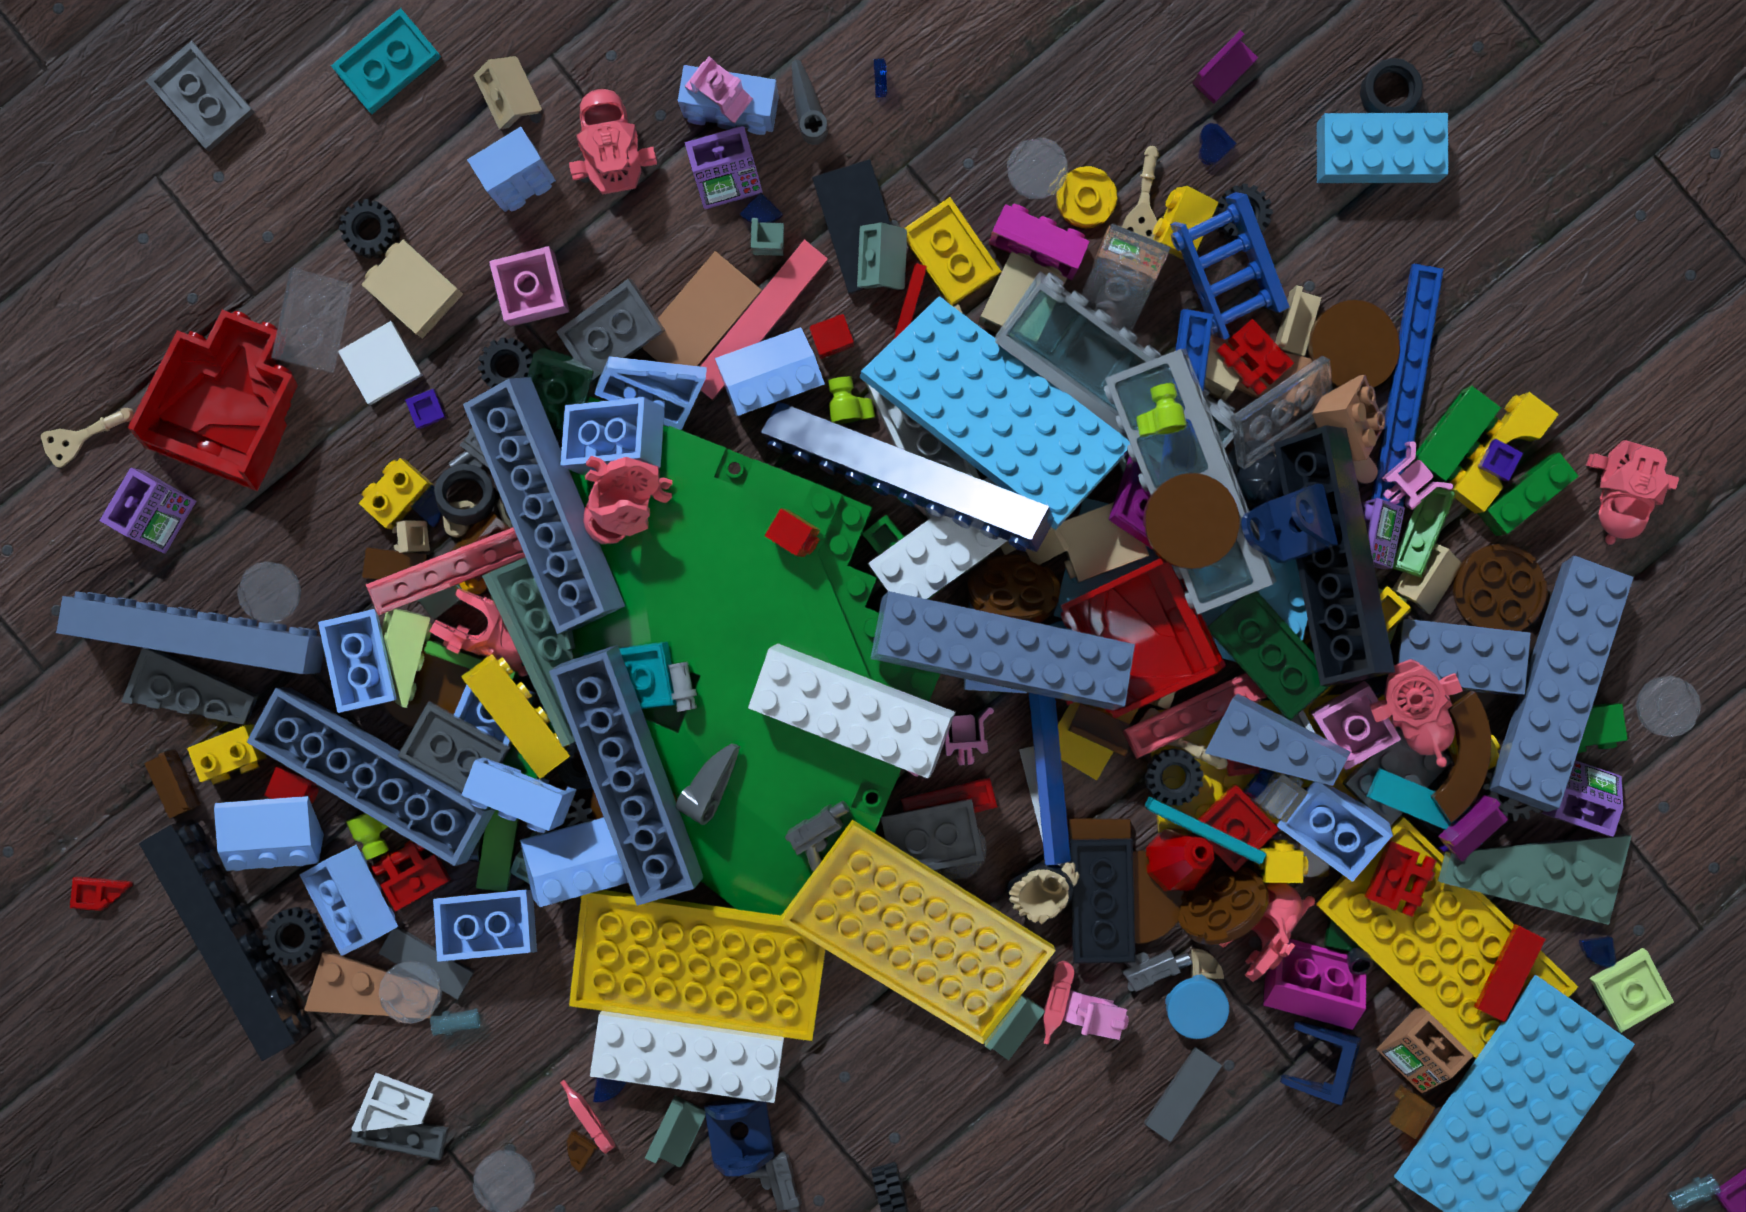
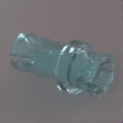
M475 1008L474 1010L456 1013L444 1011L442 1015L431 1016L430 1024L433 1036L444 1033L445 1036H451L456 1031L480 1028L478 1009Z
M1711 1173L1701 1179L1696 1177L1692 1179L1693 1183L1668 1193L1673 1206L1678 1212L1701 1200L1707 1202L1711 1200L1712 1195L1721 1192L1715 1178L1713 1179Z

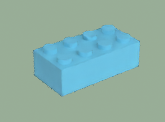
M1325 113L1317 122V183H1438L1448 175V113Z

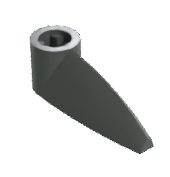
M794 60L792 62V84L801 136L808 144L818 145L827 137V120L823 115L818 97L800 60ZM815 123L816 126H822L818 127V132L812 133L811 129H807L810 128L809 124Z
M731 743L712 756L697 773L690 786L682 791L677 799L676 809L701 825L707 824L719 806L735 765L740 746Z

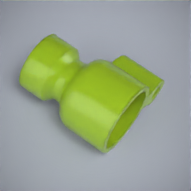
M845 376L828 380L829 391L833 394V399L829 402L831 422L845 424L875 418L873 400L852 395L851 391L854 388L852 377Z
M1165 383L1152 387L1150 393L1152 401L1156 403V407L1136 417L1140 437L1154 434H1171L1184 430L1187 427L1182 405L1175 402L1177 397L1175 384Z
M366 813L346 821L353 839L363 844L362 852L366 860L389 851L386 841L380 838V833L388 826Z

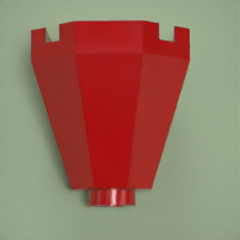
M1163 829L1146 847V857L1148 856L1149 859L1147 874L1164 891L1194 890L1209 873L1214 861L1213 846L1204 837L1188 829Z

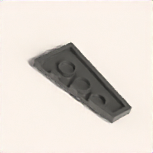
M142 647L121 702L143 704L150 708L170 709L178 713H192L203 715L205 718L245 724L249 721L259 695L162 651Z

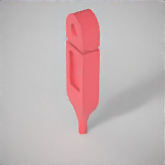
M1067 961L1057 963L1052 976L1053 980H1051L1043 1014L1046 1034L1044 1044H1049L1051 1035L1063 1021L1074 977V968Z
M565 1080L561 1081L560 1084L565 1089L571 1109L590 1136L594 1138L599 1149L606 1154L615 1148L614 1140L608 1131L604 1129L603 1124L584 1097L569 1087Z

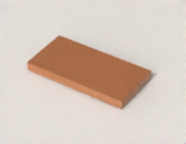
M715 251L658 317L665 331L643 346L642 349L657 362L700 366L762 290Z

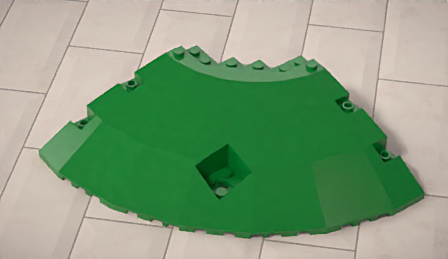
M590 397L588 403L601 402V400ZM663 425L659 479L667 478L672 480V485L667 490L662 488L664 492L671 493L672 498L667 503H663L650 495L648 503L650 516L647 518L649 522L648 529L632 536L626 535L615 544H600L625 607L583 627L572 630L575 649L572 650L573 659L584 656L586 652L603 650L618 645L620 648L668 642L672 664L688 662L692 689H696L697 693L694 696L697 708L677 712V705L675 704L643 708L642 712L672 793L675 792L677 799L682 791L690 786L697 773L712 756L731 743L740 746L728 784L712 819L707 824L701 825L680 812L703 874L701 882L736 909L781 916L814 872L811 870L806 852L803 851L797 855L791 843L785 839L788 830L803 820H809L817 815L827 805L831 804L833 807L839 802L845 801L849 807V812L840 817L843 826L824 838L827 840V845L819 852L821 860L824 859L852 820L875 833L902 768L749 709L748 707L768 649L778 643L928 702L940 674L871 659L879 613L866 608L877 578L854 569L850 565L872 514V507L677 428ZM738 463L741 466L738 474H731L729 472L731 464ZM569 470L585 508L589 502V495L595 482L585 480V475ZM781 508L790 510L820 529L817 535L819 542L811 554L806 553L805 557L796 556L765 537L767 530ZM869 792H874L878 795L876 803L870 804L866 801V795Z

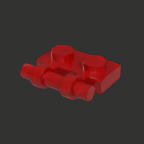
M1253 319L1228 340L1235 348L1234 351L1226 343L1216 350L1224 359L1222 363L1228 369L1231 367L1243 379L1241 383L1247 389L1250 387L1258 396L1267 388L1260 380L1261 377L1271 385L1294 364L1289 356ZM1243 357L1255 370L1252 371L1240 358Z
M411 840L405 843V847L393 854L388 852L381 856V860L372 865V870L377 876L387 871L391 878L380 886L395 912L451 880L439 857L434 854L425 859L422 854V850L425 848ZM411 857L414 866L401 872L398 864Z
M1389 840L1364 897L1393 910L1397 909L1402 899L1406 901L1402 913L1414 917L1418 906L1421 907L1424 902L1422 896L1428 882L1432 881L1435 876L1433 870L1437 860L1425 855L1422 865L1418 866L1416 862L1420 855L1419 852ZM1411 874H1415L1417 877L1411 891L1408 892L1405 888Z

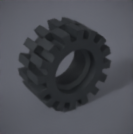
M1242 184L1240 187L1238 185L1233 186L1222 195L1214 213L1218 215L1226 211L1228 204L1225 197L1235 192L1247 194L1261 233H1263L1271 222L1270 216L1273 214V209L1269 208L1272 203L1270 198L1268 200L1265 199L1266 193L1263 190L1260 193L1257 191V186L1253 185L1250 188L1248 184ZM1232 222L1217 229L1219 233L1222 231L1225 234L1224 238L1227 240L1232 238L1234 241L1237 239V235H1239L1236 225Z
M369 199L363 200L364 203L356 201L353 203L355 207L351 209L348 206L345 209L348 214L341 216L340 220L343 222V225H339V230L343 233L341 238L358 255L371 259V256H374L376 259L381 258V254H386L387 250L396 243L395 238L399 239L400 233L397 231V228H400L399 223L395 220V215L381 203L375 200L371 202ZM368 218L377 219L381 225L380 234L373 240H364L359 234L360 224Z
M502 337L499 338V341L493 340L489 342L491 345L488 348L486 346L483 348L484 354L479 356L478 361L481 362V366H478V370L482 374V380L490 388L510 378L531 377L532 382H534L536 378L534 377V372H537V366H535L536 359L532 355V351L522 342L514 338L506 339ZM505 355L515 356L519 362L518 372L510 378L501 377L496 368L498 360Z
M1165 749L1160 751L1161 753L1158 755L1155 754L1152 757V761L1148 762L1146 766L1148 769L1145 772L1146 786L1153 797L1165 804L1177 806L1183 805L1182 803L1185 802L1189 803L1194 796L1197 797L1200 793L1198 791L1199 788L1203 786L1202 777L1204 775L1200 769V763L1194 759V756L1178 749ZM1171 765L1180 766L1186 775L1184 784L1177 789H1170L1163 783V772Z
M293 907L275 914L267 922L268 928L263 930V935H266V939L263 940V946L268 945L269 947L266 950L267 954H273L275 956L273 960L276 962L283 961L282 965H289L291 963L297 965L313 957L318 952L317 950L322 947L323 942H321V938L325 937V931L321 932L320 930L323 927L322 921L319 923L316 921L318 916L315 913L310 914V910L307 908ZM290 924L298 925L304 931L305 938L300 947H290L283 939V931Z
M893 1162L872 1168L875 1191L881 1212H909L897 1163Z

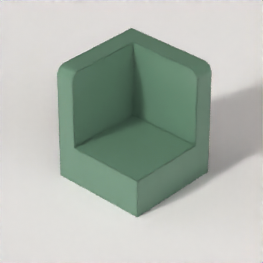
M752 218L751 250L753 255L783 256L784 223H759L758 218Z
M459 584L418 600L433 619L440 617L453 605H460L464 602L455 595L458 588L462 589Z

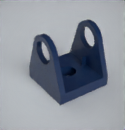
M1314 484L1263 503L1245 513L1242 517V531L1249 545L1277 563H1287L1338 545L1323 484ZM1251 520H1253L1258 527L1260 534L1259 540H1257L1252 533L1250 526ZM1295 523L1302 530L1301 532L1297 531Z
M1295 1021L1294 1029L1334 1043L1333 1046L1341 1048L1342 1052L1334 1084L1326 1082L1322 1084L1290 1075H1281L1280 1082L1323 1100L1342 1105L1348 1094L1362 1038L1310 1023Z
M732 1098L705 1103L704 1108L713 1165L723 1175L741 1176L759 1170L774 1158L775 1151L767 1102ZM736 1122H742L748 1127V1134L744 1137H736L731 1131V1126Z

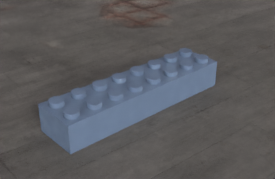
M531 377L507 379L464 403L463 406L557 634L578 629L625 607L600 544L591 539L585 531L583 522L584 505L569 469L560 466L561 450Z
M1572 556L1562 563L1528 665L1525 695L1518 696L1488 790L1546 812L1560 808L1634 577L1577 556Z
M75 591L74 597L62 596L56 631L59 634L299 674L320 673L324 654L321 636H317V630L290 627L289 631H287V625L272 622H259V625L256 626L257 620L228 617V621H226L227 615L212 612H198L197 614L195 609L167 607L165 604L137 602L135 599L108 597L104 594Z
M888 591L881 600L871 659L1116 710L1124 707L1126 703L1135 644Z
M618 645L561 663L549 671L637 906L694 889L703 879V874L681 814L676 809L675 798Z
M291 687L275 688L247 740V743L453 866L468 862L496 810L491 807L481 809L469 804L470 799L462 796L460 791L399 758L398 754L400 751Z

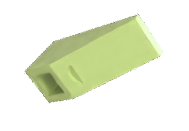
M396 608L386 612L382 633L397 698L395 703L407 708L408 701L413 700L416 692V683L413 682L416 671L421 670L424 662V654L421 652L424 641L427 642L430 638L431 632L429 631L432 624L429 623L430 617Z

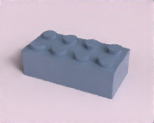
M1402 619L1398 623L1394 665L1412 659L1436 674L1438 680L1455 673L1464 691L1518 697L1525 695L1531 633Z

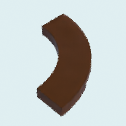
M1470 691L1448 709L1456 731L1458 755L1456 764L1452 767L1445 782L1431 795V798L1442 814L1451 823L1470 806L1484 783L1490 763V726L1484 707L1474 691Z

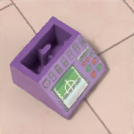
M744 126L684 142L704 209L763 193Z
M131 467L99 521L126 537L166 553L195 505L196 500L150 473Z
M1379 498L1361 502L1374 567L1390 569L1394 563L1405 508Z
M1575 760L1560 808L1549 812L1543 811L1542 814L1614 837L1623 810L1622 776Z

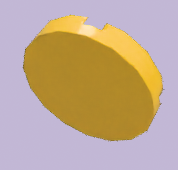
M1092 166L1078 167L1060 181L1056 193L1057 208L1061 216L1071 225L1079 228H1094L1104 223L1113 213L1117 202L1116 186L1103 170Z

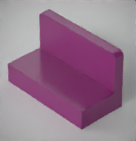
M1241 30L1205 65L1192 83L1213 104L1258 59L1241 41L1245 35Z
M1483 795L1444 830L1438 838L1458 860L1463 861L1508 819L1498 808L1501 804L1497 799Z

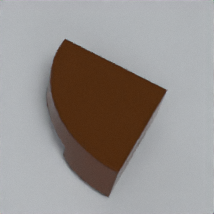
M572 1129L567 1140V1152L571 1165L577 1172L581 1173L598 1146L592 1140Z

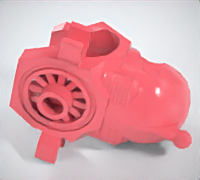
M597 89L589 92L582 98L580 104L582 132L577 134L576 137L585 161L569 162L573 181L589 176L590 182L602 195L635 189L641 175V166L657 165L654 147L638 151L635 124L628 122L626 108L621 98L614 91Z
M1623 440L1609 453L1608 457L1596 453L1594 455L1589 454L1586 466L1604 470L1600 483V488L1603 490L1599 499L1601 502L1599 520L1602 528L1609 534L1605 538V542L1608 545L1614 544L1616 537L1631 539L1639 536L1644 531L1655 505L1663 504L1667 489L1676 490L1679 477L1666 474L1664 469L1667 458L1663 451Z
M591 456L586 461V466L593 467L596 471L590 470L585 475V480L595 483L589 495V502L584 510L583 522L587 534L591 539L600 544H615L626 535L632 536L648 529L649 522L647 518L650 516V508L648 507L650 495L663 503H667L672 498L671 493H666L662 490V488L667 490L672 485V480L667 478L659 479L658 466L629 457L611 461L608 465L602 459Z
M458 588L455 595L460 600L485 614L488 620L487 628L479 635H469L470 628L460 623L457 628L435 620L429 632L444 640L443 645L452 652L458 654L462 648L484 657L492 654L497 660L503 657L511 669L518 672L519 676H526L528 673L525 666H522V660L494 601Z
M1412 659L1394 665L1395 673L1388 674L1389 677H1387L1384 693L1386 700L1369 704L1374 719L1377 723L1390 717L1393 726L1401 728L1412 750L1421 755H1436L1437 766L1445 767L1447 760L1442 756L1441 752L1445 751L1452 744L1455 735V729L1448 711L1452 706L1448 695L1463 691L1455 673L1438 680L1436 674Z
M1287 883L1265 884L1269 893L1268 906L1261 920L1251 929L1260 937L1262 950L1261 952L1253 951L1245 961L1247 964L1252 963L1245 973L1248 979L1254 982L1264 975L1269 968L1274 970L1282 959L1290 954L1295 947L1293 943L1288 944L1291 932L1308 908L1315 904L1314 897L1307 896L1305 900H1302L1299 893ZM1230 942L1223 943V944H1219V945L1224 948V947H1226V946L1228 945V943H1230Z

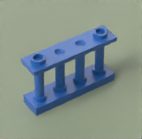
M1238 192L1225 197L1228 204L1226 211L1190 229L1183 223L1174 222L1170 224L1173 230L1171 240L1175 248L1182 253L1205 313L1214 314L1211 335L1214 334V336L1224 340L1230 337L1226 324L1263 306L1278 313L1290 307L1247 194ZM1230 222L1236 225L1239 233L1236 240L1198 257L1193 244L1194 240ZM1240 251L1246 252L1250 262L1247 264V268L1209 285L1204 272L1205 268ZM1252 278L1257 280L1260 288L1257 296L1220 313L1215 300L1216 296Z

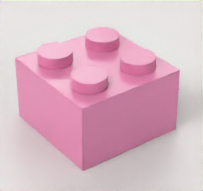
M549 246L489 261L503 320L510 327L569 312L556 256Z
M1365 681L1310 711L1326 739L1351 752L1343 766L1345 770L1401 740L1389 718L1376 723L1369 704L1377 702L1378 699Z

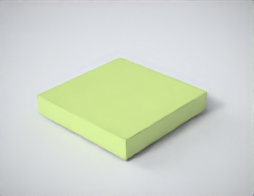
M1643 948L1589 978L1616 1030L1621 1033L1674 1003L1648 951Z

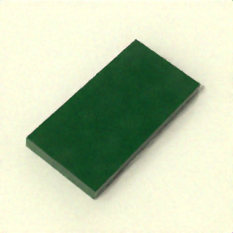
M1257 591L1238 599L1207 626L1211 635L1290 721L1331 686H1320L1315 655Z

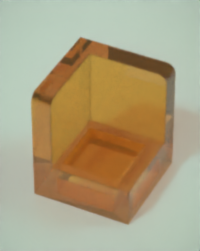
M1400 1085L1395 1096L1401 1101L1391 1115L1389 1122L1416 1139L1435 1107L1411 1090Z

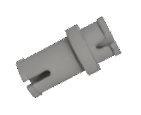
M688 662L668 665L674 693L671 695L672 700H676L677 712L697 708L694 699L697 693L696 689H692Z

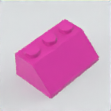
M1005 204L994 226L989 244L1009 253L1014 252L1016 254L1023 253L1034 259L1035 263L1043 267H1054L1062 273V276L1072 280L1090 242L1084 239L1085 235L1071 228L1065 231L1056 227L1057 223L1050 218L1040 216L1038 219L1028 214L1029 210L1017 204L1009 206Z
M1289 939L1288 944L1293 943L1295 947L1288 956L1282 959L1274 970L1270 968L1267 970L1263 1005L1353 1030L1366 1010V973L1362 975L1351 973L1347 965V954Z

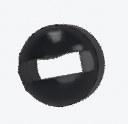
M1353 948L1347 954V965L1351 973L1362 975L1373 968L1374 964L1371 956L1362 948Z

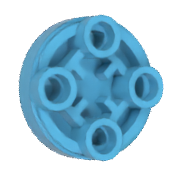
M1195 975L1180 982L1165 999L1166 1011L1171 1025L1178 1033L1188 1038L1203 1039L1216 1034L1228 1019L1229 1002L1224 991L1217 983L1207 979L1204 975Z

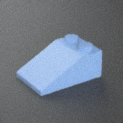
M1315 781L1277 824L1278 828L1352 882L1393 836L1390 823L1365 804L1330 785Z

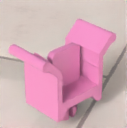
M710 56L705 62L703 61L685 85V88L694 93L700 91L719 105L721 112L734 124L753 100L743 89L741 80L718 65Z
M1412 441L1405 443L1406 458L1382 477L1383 481H1393L1395 484L1391 489L1385 491L1384 497L1386 499H1389L1398 490L1400 491L1388 502L1398 504L1399 500L1406 496L1404 504L1411 510L1419 505L1421 500L1436 487L1448 490L1453 488L1451 483L1430 482L1416 494L1420 488L1433 478L1431 471L1420 460L1415 461L1400 475L1398 474L1415 459L1416 443Z
M987 707L978 717L979 740H976L975 718L973 715L954 716L951 723L953 742H949V731L945 739L946 756H951L953 751L958 749L957 762L959 765H965L964 750H966L967 764L971 765L975 760L972 748H977L981 754L988 752L987 740L984 739L983 721L989 714H993L994 710L991 707Z
M1070 990L1063 1021L1083 1026L1081 1032L1083 1035L1092 1034L1120 1040L1122 1030L1128 1026L1129 1017L1126 1015L1127 1010L1116 1006L1112 1000L1084 995Z

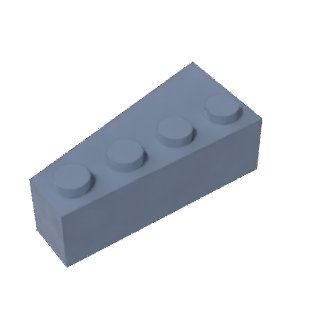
M1238 693L1232 698L1205 751V754L1331 786L1334 785L1351 753L1343 747Z

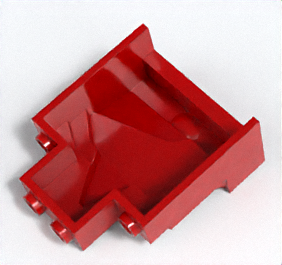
M223 309L207 339L192 331L186 334L177 330L128 429L146 449L258 492L287 426L284 418L291 406L290 401L298 387L289 369L281 365H275L285 345V341L279 332L280 330L268 322L259 324L251 321V318L242 312L234 311L230 313Z
M1162 558L1060 605L1063 610L1061 618L1068 629L1071 628L1072 631L1135 644L1125 706L1116 710L1105 709L1108 714H1112L1114 719L1207 678L1226 666L1202 614H1197L1195 608L1191 609L1186 601L1184 592L1188 589L1184 579H1179L1173 565L1165 562ZM1065 700L1067 705L1074 703L1072 701Z

